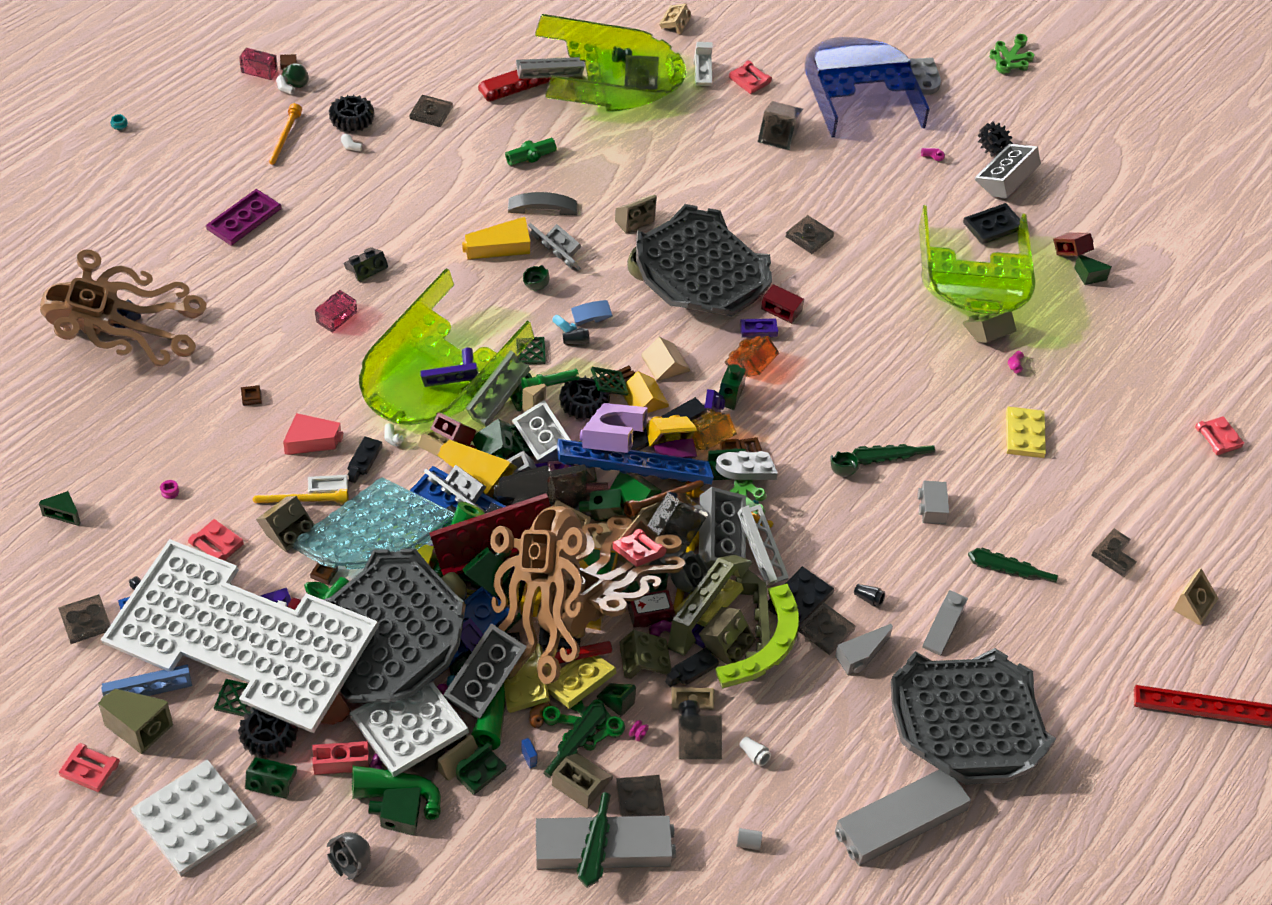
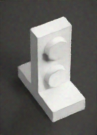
M696 42L694 54L695 86H712L711 54L713 42Z

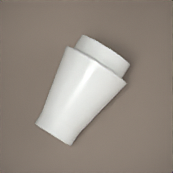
M749 737L743 738L739 746L745 751L754 765L764 766L770 760L771 753L769 748Z

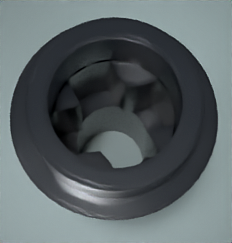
M582 327L563 333V343L575 345L590 343L588 328L584 329Z
M857 584L854 589V595L873 607H880L885 598V591H882L879 587Z

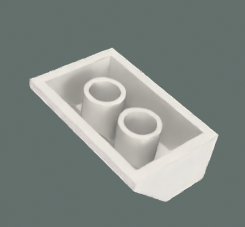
M543 400L512 421L538 462L559 461L557 451L558 439L570 440L545 400Z

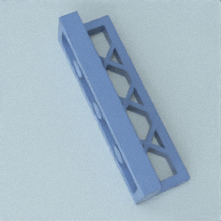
M187 664L175 667L173 671L169 672L160 670L102 683L101 689L103 696L109 694L113 689L152 696L191 687L192 682Z

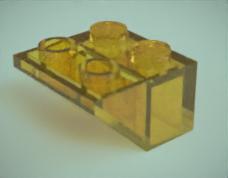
M706 412L701 415V419L691 420L697 429L691 438L694 439L695 447L698 450H708L737 435L729 413Z

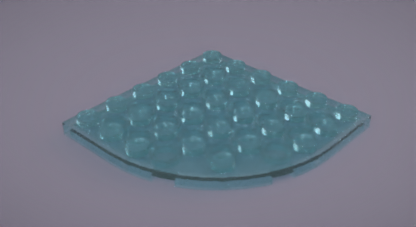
M381 477L354 498L345 502L336 511L331 512L325 519L316 523L309 532L299 535L296 541L292 543V546L298 552L328 567L345 566L346 569H362L365 567L373 549L400 551V549L415 548L417 550L431 540L429 532L451 525L455 513Z

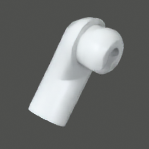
M279 75L276 79L278 89L293 95L295 87L287 85V78Z
M349 134L341 136V142L345 149L362 151V143L353 142Z
M388 423L385 425V441L394 447L401 446L404 437L394 434L393 424Z

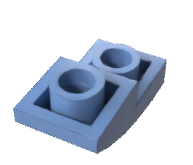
M607 300L589 302L571 308L577 326L595 320L597 323L613 317Z

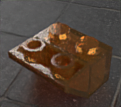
M757 336L750 340H742L739 343V347L729 353V357L724 363L727 366L737 364L741 368L746 369V377L760 375L776 358L779 351L769 336Z

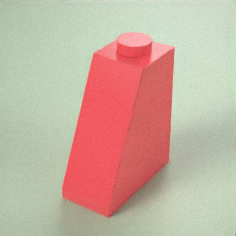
M296 413L283 441L285 454L291 455L336 449L338 442H342L344 434L341 431V423Z

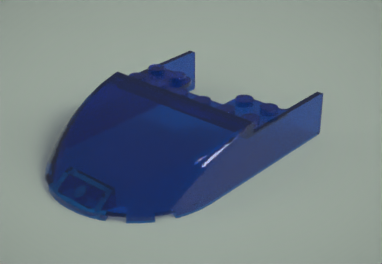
M836 37L816 44L808 52L805 59V72L831 138L835 137L838 116L831 98L854 95L856 92L854 84L884 82L890 91H905L921 128L926 127L930 110L912 71L911 60L898 48L867 38Z

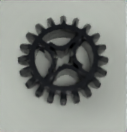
M361 95L341 96L340 99H335V102L331 103L329 119L333 126H336L337 129H342L343 132L346 130L349 133L351 131L357 132V130L363 131V128H368L374 120V108L371 102L367 101L366 97L361 98Z
M585 375L583 378L579 377V380L566 382L562 386L559 394L560 405L564 413L569 414V417L575 416L576 420L582 418L583 421L586 418L591 420V417L595 415L597 409L602 404L610 402L609 393L598 391L593 376L587 378Z
M252 707L250 714L245 713L244 720H240V727L238 729L239 740L243 744L245 751L249 750L251 756L257 753L259 758L266 755L268 760L272 754L278 757V752L280 751L286 754V747L292 748V741H296V734L298 732V726L258 709L255 710ZM256 725H259V727L255 729V732L251 734L254 727ZM285 727L284 732L280 736H278V734L281 732V729Z

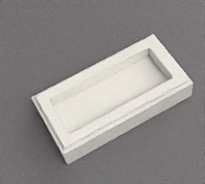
M348 475L308 477V494L335 493L339 489H348Z

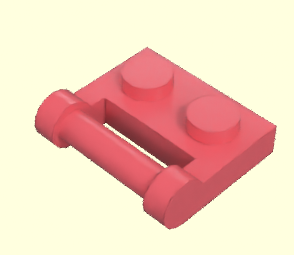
M747 60L741 67L729 72V78L749 94L767 86L772 81L771 76L765 75L750 60ZM748 71H751L753 74H755V75H756L757 77H759L761 80H758L755 76H753V75H752L751 73H749Z
M1224 416L1206 422L1200 421L1195 426L1197 431L1201 432L1213 447V452L1216 455L1242 448L1244 445L1242 439Z
M215 519L197 534H192L188 540V543L192 546H197L206 554L224 561L244 545L242 538ZM206 539L208 542L213 544L221 551L217 552L211 546L206 544L203 540Z
M641 529L635 530L630 536L613 542V549L636 567L661 558L666 554V548L647 537L646 533ZM640 542H642V543L645 544L647 547H649V548L651 549V551H649V550L646 549L644 546H642V545L640 544Z
M79 743L60 769L59 775L69 781L99 792L112 771L117 769L120 759L114 756L108 757L87 748V745ZM85 756L89 759L104 764L105 766L100 767L86 760H83L80 757Z

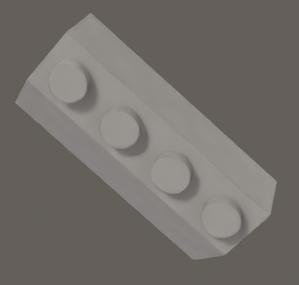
M1009 144L975 177V181L993 197L1008 198L1041 165L1038 146Z
M715 487L709 488L700 495L699 554L705 560L708 570L720 557L737 555L746 559V534L738 516V511L746 506L745 495Z
M491 624L443 696L460 710L480 719L527 646Z

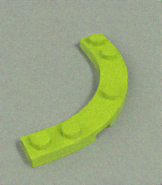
M788 584L768 588V595L778 617L776 631L769 643L758 653L745 660L716 667V675L722 689L763 676L768 669L774 665L778 666L791 651L798 634L799 613Z

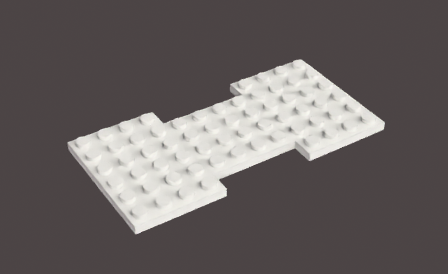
M169 539L101 638L102 643L168 672L174 670L184 655L249 683L239 698L241 703L314 733L379 627L378 622L307 593L296 610H293L231 585L230 583L239 571L236 565Z

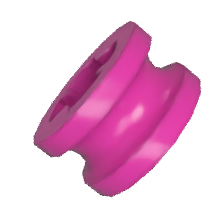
M166 480L160 485L161 494L164 498L173 499L178 496L179 488L176 481Z
M638 720L632 726L629 736L636 737L635 740L639 742L646 735L649 726L647 724L643 725L642 721Z

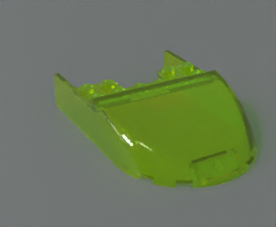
M541 14L535 31V36L565 41L569 57H579L580 61L585 62L588 78L587 81L552 76L545 94L546 98L605 106L606 112L641 107L669 95L683 84L686 77V66L680 54L675 53L671 49L672 46L663 39L659 41L652 37L653 34L639 29ZM615 46L621 47V49H632L630 64L612 62V51Z
M923 205L919 222L921 278L929 293L951 306L980 314L1012 312L1030 301L1035 290V275L1026 214H1022L1017 232L1019 254L995 252L990 255V263L956 260V254L952 249L930 247L927 205Z
M446 268L365 355L362 361L361 373L359 374V387L362 396L374 413L385 420L397 424L414 425L434 422L438 412L449 417L456 415L466 409L467 405L509 351L514 352L518 356L533 340L534 333L531 323L526 321L498 353L488 347L478 348L473 353L474 363H477L479 373L473 380L424 387L421 379L422 370L463 365L462 351L444 339L451 331L450 322L432 310L454 286L450 270Z

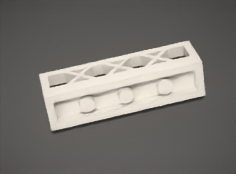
M749 505L742 507L738 511V516L766 586L788 579L789 576L761 505L750 508ZM751 512H758L760 517L758 524L755 523ZM758 529L766 533L767 538L765 542L762 541ZM765 547L773 551L774 557L772 561L769 559ZM772 565L780 569L782 576L776 577Z

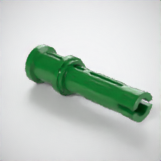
M575 368L545 376L537 374L536 377L521 378L522 389L540 384H545L546 387L579 380V376H577L579 373Z

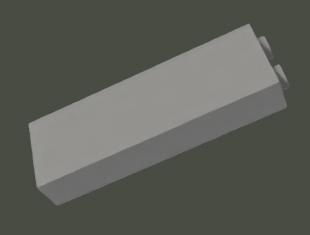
M937 770L839 819L835 828V835L846 846L850 858L855 860L860 866L967 811L971 799L956 779L941 770Z
M669 816L607 817L610 829L609 833L605 835L608 838L607 847L603 849L606 852L605 862L601 863L603 868L671 867L672 858H676V846L671 844V838H674V824H670ZM595 817L536 818V870L577 869L578 864L583 861L581 858L582 850L587 846L585 843L586 835L591 832L589 830L590 821L594 820Z

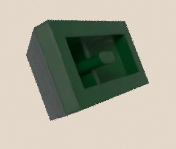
M1084 255L1077 257L1074 266L1084 285L1107 281L1112 268L1110 265Z
M69 491L39 502L42 516L77 526L81 524Z
M610 683L596 697L622 717L635 704L636 686L634 684Z

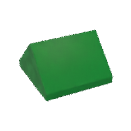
M620 471L609 489H621L626 502L629 500L641 501L662 493L661 489L639 474L631 472L624 474Z

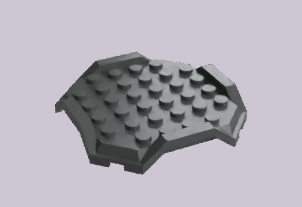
M684 204L669 221L647 233L637 231L636 262L644 282L670 306L719 313L732 317L753 304L772 283V272L769 267L771 264L770 254L754 253L730 232L721 210L708 208L707 211L698 210V206Z
M415 548L400 549V551L373 549L363 571L332 597L323 599L375 620L379 624V627L340 689V692L349 703H393L416 695L449 667L460 646L466 604L436 574Z
M996 648L973 659L932 661L915 651L907 660V663L892 676V711L901 743L925 761L965 785L1008 783L1032 772L1053 746L1056 738L1045 730L1035 700L1033 671L1021 663L1017 666L1007 660L1008 656Z

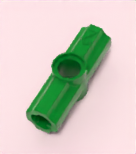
M553 138L536 143L528 140L520 148L505 152V158L509 166L527 160L534 163L542 155L557 151V146Z

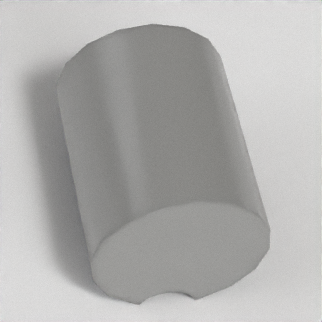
M739 828L737 847L760 850L762 831Z

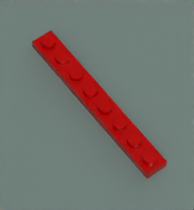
M1135 685L1133 689L1134 707L1272 726V704Z

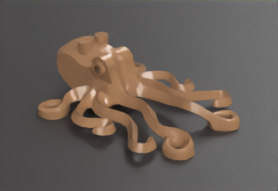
M86 249L77 254V264L83 270L82 278H74L71 282L49 286L43 293L40 302V312L49 323L54 325V332L58 337L70 340L75 338L79 330L82 329L89 340L99 348L109 349L119 345L125 346V350H116V353L121 356L127 355L132 350V346L128 341L118 339L103 342L96 335L104 331L114 336L129 337L136 340L142 346L152 363L158 367L169 363L170 354L162 349L160 353L164 356V359L158 360L144 337L135 331L172 340V351L181 357H188L194 353L196 348L195 342L188 335H174L164 330L130 320L119 314L117 310L122 309L137 314H151L165 309H172L192 319L202 315L206 309V302L201 297L188 295L189 287L183 282H173L161 288L148 291L130 283L108 281L114 274L124 273L129 275L138 285L147 286L152 283L153 278L146 271H141L140 273L147 280H141L133 269L122 265L114 266L107 269L99 276L97 281H94L91 274L100 267L102 259L96 251ZM84 258H91L94 260V263H87ZM174 288H181L183 292L176 293V296L179 299H184L182 303L165 302L151 306H139L119 299L117 291L124 290L142 298H153ZM189 303H196L199 305V308L194 309L190 307ZM117 323L130 329L116 328L110 324ZM178 343L185 344L188 348L181 349L178 347Z
M551 506L541 511L534 520L530 530H525L522 533L521 539L514 538L512 531L503 526L496 527L492 532L490 543L496 553H507L513 547L519 550V555L506 560L495 574L494 587L501 599V604L499 606L498 599L493 597L492 608L496 613H500L508 606V598L502 586L503 576L508 569L513 566L515 567L509 585V614L498 627L505 632L518 615L520 581L523 580L528 584L522 616L528 644L506 680L513 678L532 656L538 644L533 627V610L540 588L542 592V616L550 630V640L546 650L538 660L537 672L539 679L544 684L555 683L560 677L561 667L555 658L561 634L572 648L570 655L567 654L565 648H561L560 655L562 659L566 662H572L579 656L580 647L564 624L562 610L567 591L566 580L573 578L575 581L574 590L565 603V610L570 618H574L582 612L583 604L581 602L576 603L574 611L572 606L583 587V579L579 572L580 564L576 559V555H580L586 550L587 539L586 534L582 530L579 517L575 511L565 506ZM503 534L504 542L501 545L500 537ZM556 587V597L552 609V593Z
M624 515L611 517L608 519L607 527L612 533L602 544L600 559L585 569H579L583 579V587L580 595L574 601L572 609L573 611L576 609L577 602L583 604V609L574 618H570L567 615L565 603L574 590L575 581L573 578L566 580L567 591L562 610L564 624L573 637H584L585 627L591 620L597 621L603 614L611 617L624 614L627 609L626 601L640 600L649 591L647 583H653L655 589L661 584L659 577L649 575L640 579V590L637 592H621L635 578L644 574L678 573L685 564L684 559L670 556L665 558V562L677 565H646L634 568L635 566L628 561L611 572L602 575L597 574L609 562L613 542L617 541L632 523V519ZM591 523L582 527L583 532L586 534L587 547L580 555H576L578 562L586 559L595 547L589 531H596L600 536L603 532L602 526ZM661 535L655 539L657 544H662L666 548V554L676 553L681 549V539L678 536ZM627 574L624 579L614 582L615 580ZM556 587L552 593V609L556 597ZM540 603L537 611L538 624L550 633L542 616V606Z

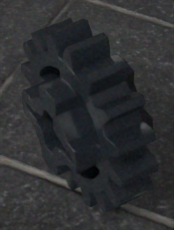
M991 122L979 130L978 137L980 139L978 143H982L980 148H985V153L990 152V156L994 154L997 156L1005 147L1013 144L1010 141L1013 137L1008 135L1010 131L1005 130V125L1000 127L999 122L996 125L994 122Z

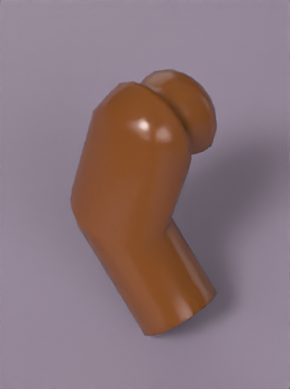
M548 702L538 704L530 710L529 722L532 727L539 728L543 725V711L546 707L550 706Z

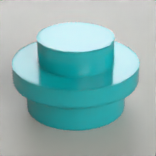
M117 114L111 118L110 124L112 128L122 130L127 127L128 121L124 115Z

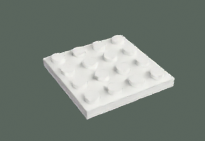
M432 681L414 696L393 703H366L350 712L351 719L393 777L469 733L468 727Z
M208 759L131 808L132 814L180 876L257 825L256 819Z

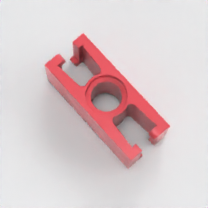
M368 741L312 745L314 775L351 773L352 766L369 768Z

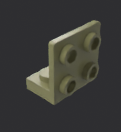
M633 629L619 642L624 677L632 679L642 669L665 675L671 672L668 644L665 638Z

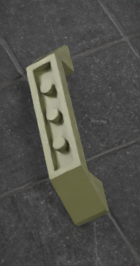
M737 555L720 557L716 560L673 618L668 649L683 656L687 654L696 641L692 633L694 626L732 575L739 578L743 577L752 564L750 560Z
M749 569L742 578L736 577V582L741 583L743 586V591L740 594L753 595V603L757 604V608L754 609V620H758V625L755 627V637L759 638V642L756 645V652L746 651L745 659L758 653L770 641L767 586L763 580Z

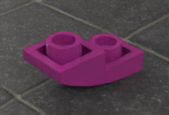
M693 438L654 445L655 453L690 459L697 457Z

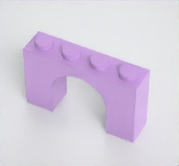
M602 404L580 432V441L583 443V448L628 453L633 446V431L643 432L646 428L648 407Z

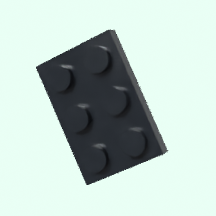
M1007 203L972 214L963 219L965 226L981 244L1024 230L1025 227L1024 222Z
M803 566L785 583L788 584L797 604L799 613L798 629L834 591L832 586ZM769 599L768 610L777 616L771 599Z

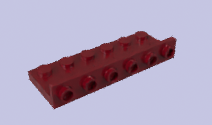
M545 493L429 532L443 576L450 572H455L458 575L464 573L463 568L486 547L494 551L490 541L493 530L498 526L509 528L514 538L521 539L522 533L525 530H530L540 512L551 507L547 494ZM503 534L500 537L501 545L504 542ZM513 547L511 554L507 558L519 554V550Z

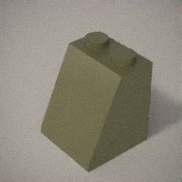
M113 689L109 694H105L98 703L104 725L141 754L173 726L168 702L163 699Z

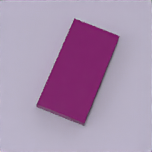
M255 189L206 224V230L232 246L280 211L282 207L280 203L260 190Z

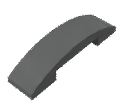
M550 192L524 193L509 198L508 213H525V208L555 209L560 210V215H577V200Z

